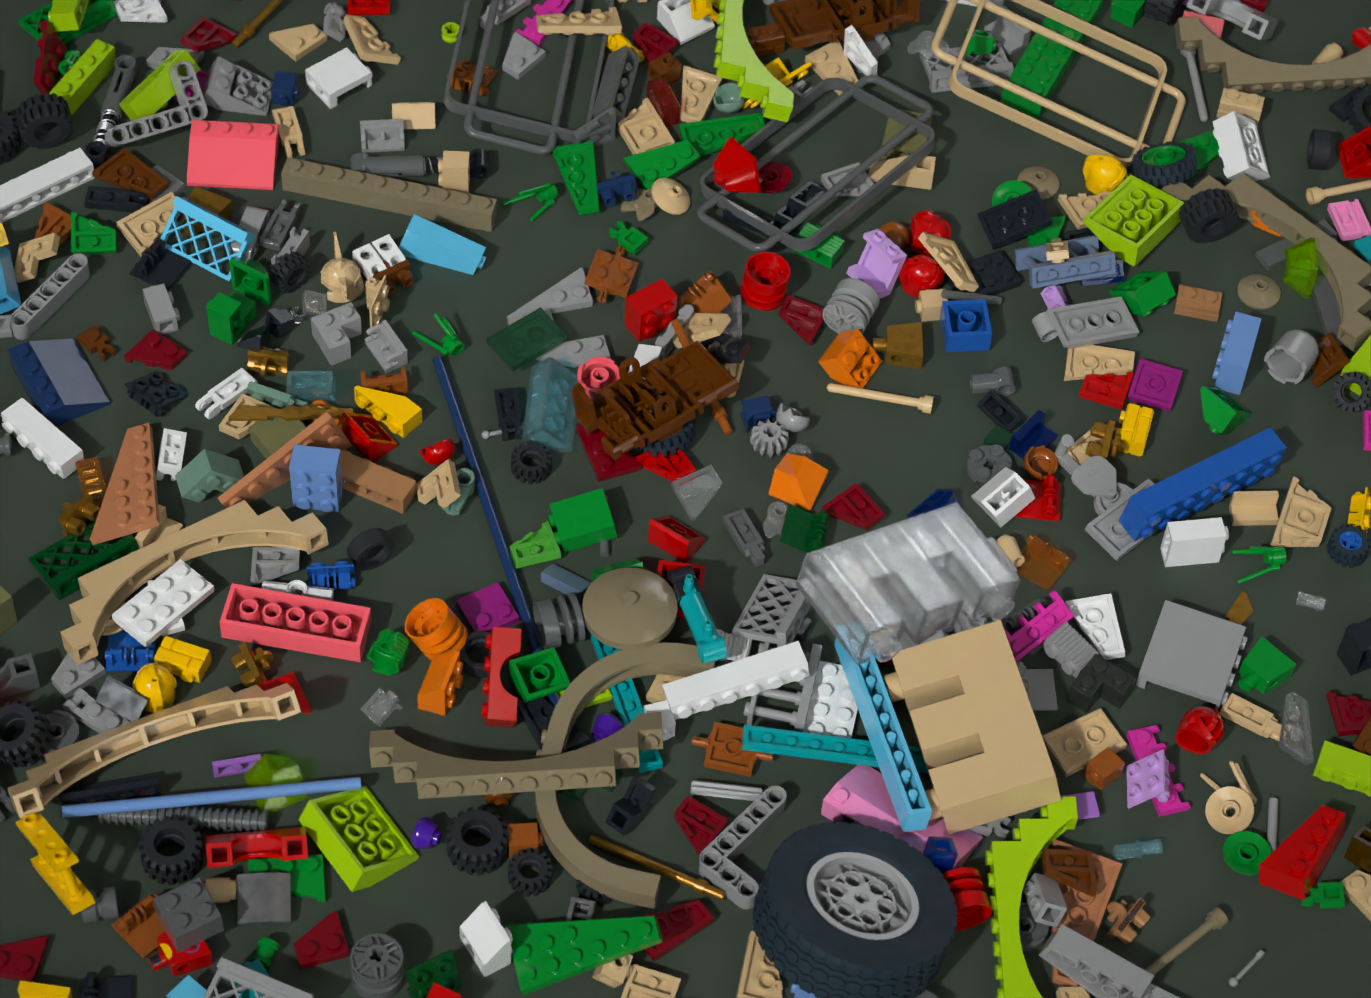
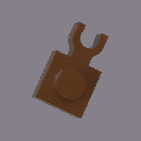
M97 325L78 335V341L91 355L98 352L99 358L103 362L106 361L104 353H110L113 357L116 355L115 349L108 345L110 344L109 338Z

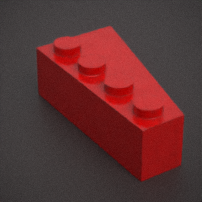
M1322 805L1259 864V884L1305 900L1345 832L1346 813Z

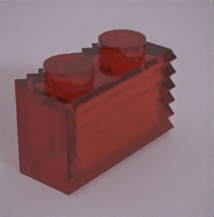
M663 77L648 81L646 98L650 100L664 125L669 127L679 124L681 106L667 79Z

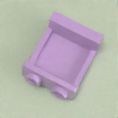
M875 229L864 233L863 238L867 241L858 264L849 266L846 274L853 279L867 283L875 290L880 299L890 295L907 255L885 233Z

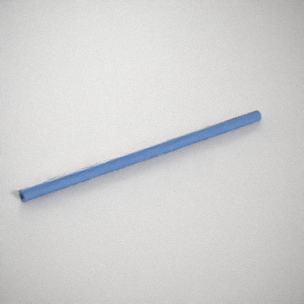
M360 777L64 805L62 806L63 818L357 790L361 789Z

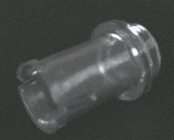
M1299 590L1296 605L1316 609V612L1323 611L1327 598L1322 597V594L1316 596Z

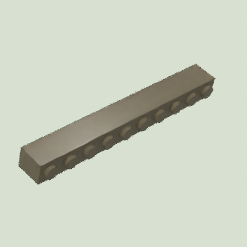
M287 157L281 173L283 190L409 216L415 214L424 219L492 232L497 217V199L289 157Z

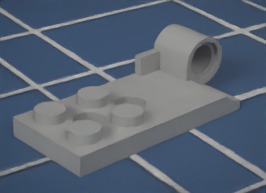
M1122 296L1050 308L1046 312L1038 314L1032 320V324L1042 342H1048L1059 337L1063 347L1069 349L1133 338L1139 334V330ZM1106 317L1114 320L1115 323L1108 321ZM1088 320L1095 323L1096 326L1091 325Z

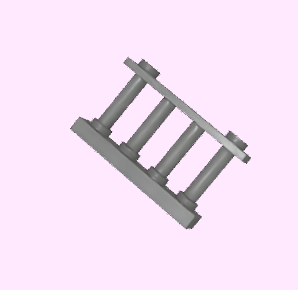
M760 642L758 654L774 649V647H770L769 642ZM813 644L811 652L804 654L808 662L809 677H805L800 681H793L803 686L802 692L794 693L779 689H769L752 696L751 702L746 701L744 716H748L747 725L752 726L753 717L756 715L791 722L790 725L795 726L794 731L804 732L821 658L822 645ZM758 696L795 702V705L799 706L798 712L793 711V713L756 706Z

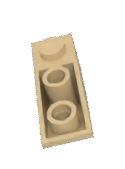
M908 156L874 163L869 168V178L872 182H877ZM924 157L892 185L931 190L936 157Z

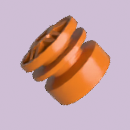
M431 598L420 602L408 614L404 624L407 635L431 661L435 656L452 651H460L465 645L468 636L467 628L444 600L438 598Z

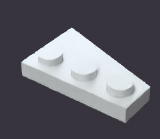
M1111 593L1065 601V604L1074 615V620L1092 647L1099 652L1098 656L1105 660L1125 657V649Z

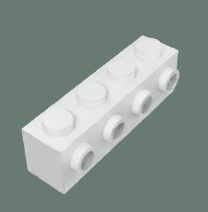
M19 399L1 412L3 429L7 433H12L22 447H28L37 460L45 462L53 474L57 473L64 479L85 464L82 449L25 399Z

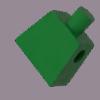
M1261 637L1242 662L1239 671L1242 679L1238 682L1239 687L1244 692H1249L1251 689L1256 688L1262 694H1266L1293 676L1296 663L1265 638Z

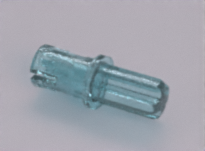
M1160 839L1142 842L1135 840L1134 843L1115 845L1113 847V856L1116 860L1134 857L1141 859L1142 856L1163 853Z

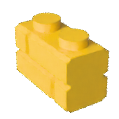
M1129 403L1127 410L1121 411L1118 423L1122 424V428H1117L1115 434L1120 435L1119 441L1125 445L1122 452H1129L1139 457L1143 456L1154 414L1153 409Z
M169 636L164 637L161 647H159L154 658L155 663L166 667L172 674L180 676L182 680L189 683L193 681L201 683L212 661L210 650Z

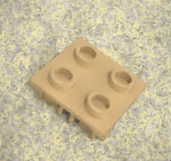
M386 275L383 276L382 281L369 278L365 283L367 309L370 313V328L382 323L383 312H387L389 309L390 299H387L389 285H387Z

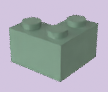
M203 449L175 477L182 498L199 503L213 490L227 491L241 480L244 475L239 460Z

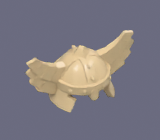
M333 232L335 259L327 262L320 272L321 284H324L329 289L327 291V300L335 303H346L355 300L361 295L364 290V280L358 265L352 260L342 258L337 234Z

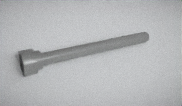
M1197 48L1192 51L1180 49L1181 54L1187 59L1200 120L1206 122L1208 114L1194 56Z

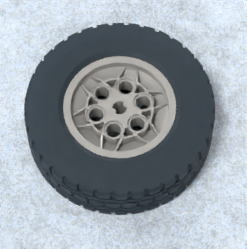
M827 822L820 823L819 826L817 824L807 826L805 829L802 828L794 832L775 850L754 900L753 925L756 937H758V943L761 949L765 950L764 954L768 960L774 963V967L781 974L786 975V979L794 985H799V988L808 994H814V997L916 998L935 979L949 950L956 931L957 907L953 892H950L951 888L946 879H943L939 869L935 868L934 864L926 856L922 855V852L913 846H909V843L899 837L897 839L888 832H881L877 828L864 827L862 824H847V822H835L832 824Z

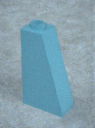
M415 214L399 246L404 257L471 275L474 274L476 268H482L486 259L483 256L486 247Z

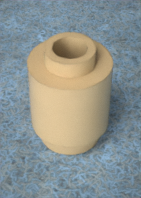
M230 877L205 878L203 885L214 903H230V900H236V880H230Z

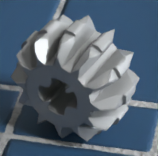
M767 419L766 423L759 421L757 426H753L750 436L754 452L760 451L761 457L764 454H768L770 458L773 456V453L780 456L782 450H786L789 439L785 425L779 426L778 420L770 423L769 419Z

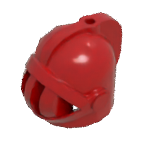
M922 210L911 217L910 251H916L933 257L918 239L922 232L951 240V229L948 222L941 219L933 211Z
M919 254L905 259L899 273L903 291L910 296L919 298L920 291L938 289L944 280V270L936 260L928 255Z
M1204 706L1191 708V710L1184 714L1179 723L1175 737L1177 744L1182 749L1195 754L1209 753L1213 747L1218 745L1224 734V723L1220 713L1214 708Z

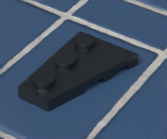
M724 333L700 342L720 364L742 363L751 348L747 341Z
M543 697L528 702L520 699L517 701V710L540 750H542L543 729L548 730L555 707ZM575 724L569 735L565 753L591 744V738L577 730Z

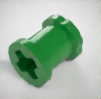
M71 50L66 53L65 60L59 64V71L62 75H65L69 68L71 69L82 56L80 52Z
M261 937L257 943L259 945L257 951L250 958V962L259 959L265 970L269 971L274 953L278 952L280 946L272 939Z

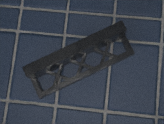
M152 773L67 788L60 793L59 798L62 808L64 805L161 796L158 774Z

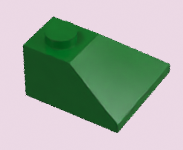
M246 257L231 258L229 263L232 289L270 306L272 304L270 281L265 267L259 262L252 261Z
M1201 387L1204 421L1209 424L1208 428L1215 434L1229 435L1251 416L1250 412L1219 388Z
M554 647L509 661V679L516 694L526 702L566 690L571 684Z

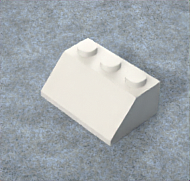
M1233 111L1212 121L1214 126L1213 134L1219 145L1218 153L1224 164L1223 172L1228 179L1234 180L1241 173L1252 178L1254 181L1270 178L1254 120Z

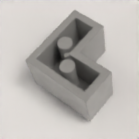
M351 302L311 318L312 335L331 366L351 358L349 339L362 334L361 317Z

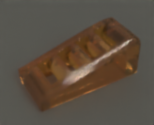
M98 457L76 461V470L83 495L86 493L95 494L102 492L100 495L92 496L94 504L101 505L107 489Z

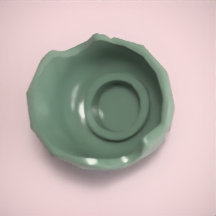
M733 82L717 87L715 96H713L714 106L717 110L724 113L736 112L745 103V98L739 97L740 88L737 87V83Z

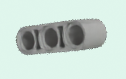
M247 206L239 223V226L257 235L254 243L250 242L244 257L252 261L259 248V239L269 223V210ZM237 241L231 243L230 249L232 254L238 253L242 245Z

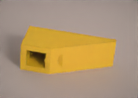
M361 386L354 387L356 404L362 409L365 408L377 421H382L391 432L397 433L402 438H405L422 423V409L406 396Z

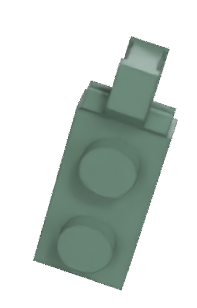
M252 381L248 383L246 388L250 397L269 403L277 409H283L287 405L296 407L308 405L304 401L292 398L290 394Z

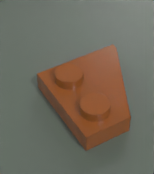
M45 202L43 205L44 211L38 223L39 229L36 231L34 239L56 233L60 237L59 248L71 235V215Z

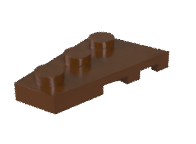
M125 148L92 171L93 177L126 190L145 193L152 200L169 188L168 181Z

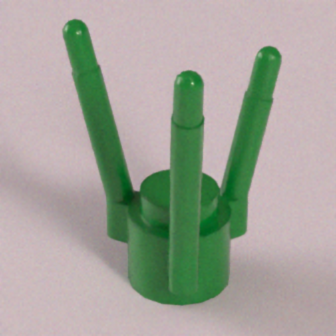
M548 182L542 186L520 191V196L506 200L502 204L505 206L536 195L537 200L545 204L530 217L529 220L533 221L549 206L555 204L554 199L558 197V192L552 182Z
M434 313L433 316L447 334L442 339L443 347L422 334L412 331V335L439 350L444 356L448 354L452 357L457 356L465 347V344L459 339L446 317L441 319L437 313Z
M1250 546L1249 549L1232 550L1233 554H1263L1265 564L1270 565L1237 580V583L1241 584L1268 572L1280 570V565L1286 563L1285 548L1283 546Z

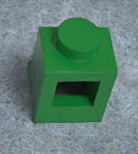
M974 29L965 54L970 55L971 52L976 55L991 53V51L995 50L996 39L990 31Z

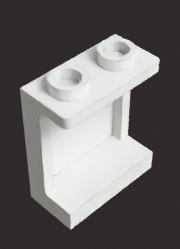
M347 47L305 69L306 84L330 109L337 106V97L362 83L367 88L372 86V71L368 66H364L359 57Z

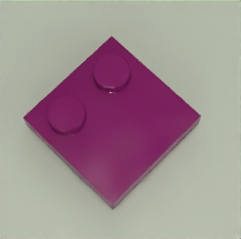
M1140 359L1127 400L1170 412L1183 371Z
M498 582L456 600V606L472 632H491L492 627L507 628L519 622L517 612Z

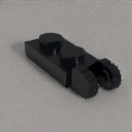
M89 186L84 206L90 209L129 211L134 213L145 207L144 204L148 202L149 197L145 193L126 189Z
M517 388L495 389L494 397L502 440L508 441L507 427L515 426L516 439H522V422Z

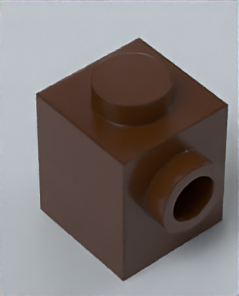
M668 52L649 62L648 77L659 89H662L681 79L682 65L677 58H674Z

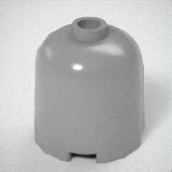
M1289 330L1280 337L1265 355L1264 361H1267L1269 366L1268 373L1275 380L1283 384L1287 381L1294 382V384L1299 383L1316 362L1319 354L1318 344L1315 338L1304 330Z

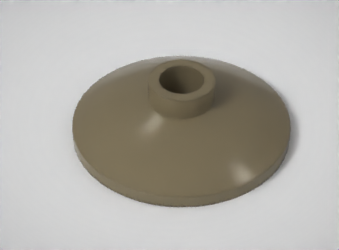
M1032 166L1024 169L1017 181L1027 184L1032 191L1037 189L1042 200L1055 196L1060 186L1057 175L1050 169L1041 166Z
M1252 274L1244 277L1237 287L1239 299L1245 305L1259 310L1275 306L1281 295L1278 284L1270 277L1261 274Z

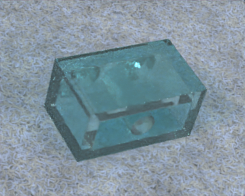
M287 371L286 393L290 394L292 398L301 401H333L336 398V378L333 371Z

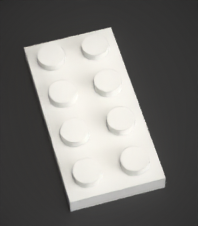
M180 559L114 612L112 620L144 647H147L214 592V586Z
M819 661L804 732L852 739L858 708L843 667L839 664Z

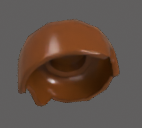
M892 221L880 227L879 230L885 233L901 250L906 246L909 247V231L902 223Z
M1044 445L1039 447L1032 446L1024 457L1026 473L1037 480H1044L1048 474L1054 475L1058 468L1056 455Z

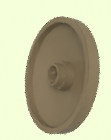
M639 568L615 569L599 576L586 590L582 603L583 620L590 633L600 642L610 647L623 650L643 649L660 642L671 632L677 618V599L671 586L653 572Z

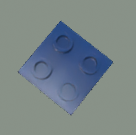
M338 561L332 566H326L325 563H313L311 567H306L308 578H312V580H308V586L325 588L324 578L326 577L327 588H330L329 577H334V590H337L336 577H338L339 590L355 587V577L350 578V575H355L354 564H349V561Z
M125 630L108 635L107 650H105L106 672L139 671L145 664L155 663L156 640L147 647H144Z

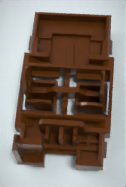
M784 0L769 4V13L775 23L779 22L781 24L785 39L791 49L795 50L825 41L836 43L837 36L841 41H844L845 29L850 25L855 28L863 42L875 40L876 33L888 31L889 25L895 30L899 25L912 22L918 23L920 22V0H902V8L897 4L899 0Z
M696 341L662 361L655 358L641 367L635 357L626 358L619 366L620 379L597 391V398L593 400L589 398L585 388L580 383L574 385L571 395L576 413L575 418L582 424L588 434L599 428L608 437V439L605 436L601 438L604 452L614 460H617L622 454L633 448L640 447L642 449L645 447L644 439L649 444L657 439L662 442L664 439L683 430V424L696 418L695 410L700 415L703 414L707 405L716 400L720 401L739 390V383L699 341ZM632 365V371L627 374V367ZM645 377V378L648 380V382H649L660 394L663 393V392H665L667 395H665V396H663V395H658V396H657V393H656V392L650 387V385H649L644 379H642V378ZM642 412L644 413V421L641 417H637Z

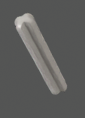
M699 780L692 781L690 790L691 794L747 801H755L763 792L761 787Z

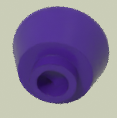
M599 714L593 727L594 738L600 741L624 728V726L612 714Z
M429 817L420 818L414 828L411 843L416 849H431L434 845L437 846L439 844L442 832L439 831V826Z

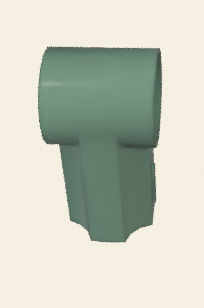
M461 468L456 471L461 496L446 508L441 506V509L452 516L461 513L468 497L474 493L475 476L473 471L468 468Z

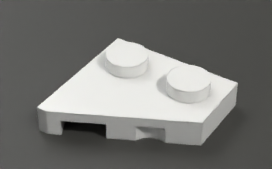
M158 0L113 1L116 13L121 21L167 22V15Z
M850 25L845 29L844 55L866 76L877 75V60L871 54L855 28Z

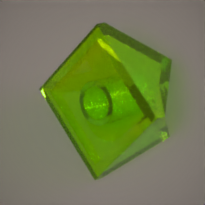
M1309 238L1285 250L1286 269L1282 281L1305 299L1310 298L1318 273L1315 238Z
M264 754L244 774V779L249 788L303 782L296 762L289 757ZM308 794L255 799L261 813H263V810H267L269 814L307 799Z

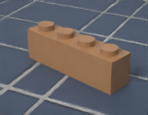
M340 449L343 489L404 514L416 496V481L410 476L401 475L388 467L372 463L367 458H360L347 450Z

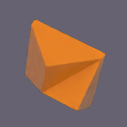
M787 453L774 470L768 494L811 512L829 470L805 456Z

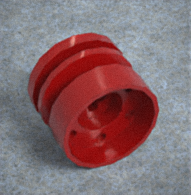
M759 252L750 256L745 264L740 289L743 301L748 306L762 311L774 310L781 306L785 300L791 268L788 262L782 256L772 252Z
M962 867L942 874L943 879H946L951 888L950 892H953L957 907L956 930L972 928L986 921L991 916L992 908L988 896L984 892L985 887L977 869Z

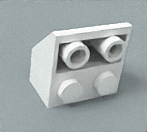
M661 0L658 2L657 20L675 39L679 40L680 45L715 27L713 20L708 16H704L699 21L692 18L690 0Z
M1007 467L1002 469L971 496L1000 528L1035 499L1030 486L1016 472Z
M485 901L460 926V939L484 977L511 964V953H513L511 947L513 938L507 927H502L498 912L495 908L491 909Z

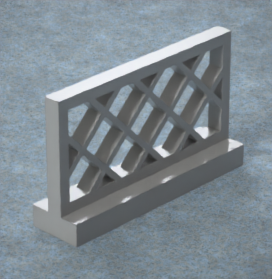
M996 43L994 50L998 52L996 55L985 53L984 55L972 57L964 53L962 60H966L972 65L976 64L978 65L976 67L1005 80L1009 79L1014 70L1012 62H1008L1001 43ZM961 47L941 50L957 57ZM932 50L920 52L921 61L930 81L929 88L931 93L952 91L948 81L954 65L950 64L948 67L941 65L945 61L936 57ZM984 57L986 59H989L990 61L987 63L980 59ZM927 58H935L938 60L936 62H933L931 60H928ZM958 68L956 76L958 81L967 88L995 86V84L963 69Z
M763 574L732 629V636L777 644V647L792 643L817 597L816 577L807 575L805 581ZM766 584H775L777 586L767 589ZM797 588L799 590L789 593L787 589ZM781 591L784 594L778 597L772 595ZM766 596L769 599L763 602L758 601V599ZM786 601L791 602V604L783 607L780 605V603ZM771 606L776 607V609L768 612L765 610V608ZM756 611L761 612V614L753 617L750 615V613ZM778 615L783 616V618L776 621L772 619V617ZM763 620H767V621H768L767 624H764V625H761V626H759V625L757 624V622H760V621H763ZM748 625L753 626V628L749 630L741 629L742 627ZM771 629L776 631L774 635L764 633Z
M222 957L217 964L218 970L204 998H227L235 994L236 998H240L238 993L249 989L254 991L256 998H259L258 993L264 995L260 998H314V995ZM221 978L230 981L233 990L219 995L217 986Z

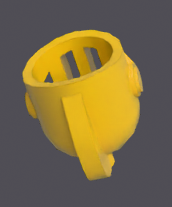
M1089 155L1085 159L1083 166L1085 183L1088 190L1093 194L1099 195L1100 192H1112L1128 177L1126 167L1113 155Z
M148 663L137 672L132 689L148 697L149 702L146 711L156 713L173 705L177 683L173 674L166 667L158 663Z

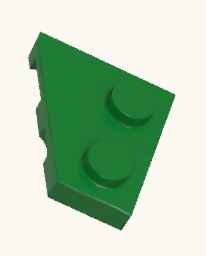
M71 212L72 255L117 253L116 230L108 226H102L92 219L88 220L81 217L78 213Z

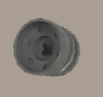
M568 593L566 601L562 595L558 596L556 608L549 598L533 602L535 625L544 650L560 647L561 635L564 636L568 644H573L574 637L577 642L585 640V623L582 608L574 593Z
M385 934L366 935L358 940L352 948L350 955L353 987L364 998H391L399 992L405 978L402 947L394 938Z

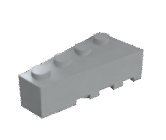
M1063 924L1052 933L1039 956L1096 998H1141L1154 977L1149 972Z

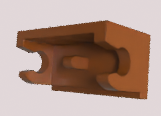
M405 366L400 367L401 372L398 374L365 377V371H360L361 387L397 395L408 394V383Z

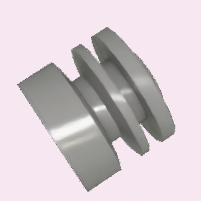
M853 278L843 279L838 283L832 293V297L824 307L823 319L829 328L838 334L839 332L859 329L863 333L870 322V318L879 306L878 294L863 281Z

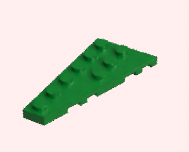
M654 916L506 925L513 938V941H511L512 955L520 990L524 995L663 942L658 920Z

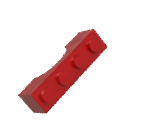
M492 627L490 634H486L485 648H489L488 657L484 658L483 670L487 671V680H483L482 694H486V703H482L481 717H485L484 725L513 728L516 723L517 697L508 693L503 687L500 680V669L504 664L518 657L521 645V629Z
M306 827L206 836L208 868L233 866L244 860L264 857L277 858L282 861L308 859Z

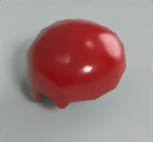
M449 437L418 451L428 465L439 466L454 455L455 444Z

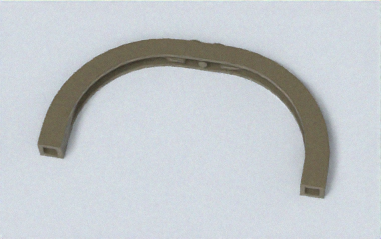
M656 643L643 649L620 650L602 658L580 673L561 695L550 719L548 730L543 729L541 736L543 747L542 750H537L535 759L565 753L569 735L578 716L595 697L608 688L623 681L647 675L688 677L716 668L717 661L702 664L697 646L682 643ZM555 790L535 791L536 816L539 828L543 833V838L554 857L574 878L614 900L655 909L661 875L621 867L595 855L583 846L568 829L559 811Z

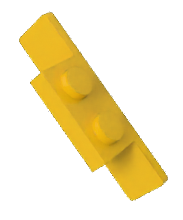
M778 57L765 67L777 80L788 87L793 83L792 79L795 77L799 80L808 74L807 69L812 63L809 61L792 73H789ZM749 99L742 108L744 110L750 106L753 109L761 101Z

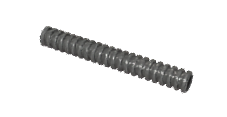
M186 806L185 809L183 807L98 815L100 824L107 822V824L111 825L112 822H115L116 825L120 823L127 825V823H130L131 826H134L135 823H138L139 826L143 824L148 826L149 824L154 825V821L157 819L163 821L164 817L169 816L170 819H174V816L180 817V821L187 819L190 821V825L194 824L196 827H200V829L207 827L208 830H211L212 827H215L216 830L223 828V830L227 831L228 828H231V831H235V829L243 831V829H246L247 832H250L251 829H254V831L267 830L269 819L267 810H263V813H261L259 810L252 812L251 809L244 812V809H240V811L232 809V811H229L228 808H225L223 811L221 808L213 810L212 807L209 810H206L205 807L190 809V806Z

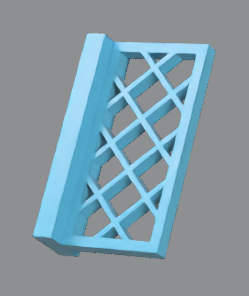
M175 196L172 203L175 207L160 239L166 242L169 235L175 232L179 243L174 245L166 243V249L232 282L231 272L229 271L228 275L223 273L220 263L230 261L231 258L244 257L250 242L254 243L257 235L187 198ZM179 212L185 214L187 223L178 226L177 223ZM201 222L203 223L205 233L196 236L193 225ZM189 227L192 238L183 241L180 230ZM220 232L223 242L214 245L211 234ZM207 236L210 247L201 250L198 239ZM234 241L241 243L242 245L238 253L232 254L229 243ZM194 242L196 253L189 255L184 245ZM225 245L228 256L219 260L216 248ZM211 251L214 262L206 264L202 254Z

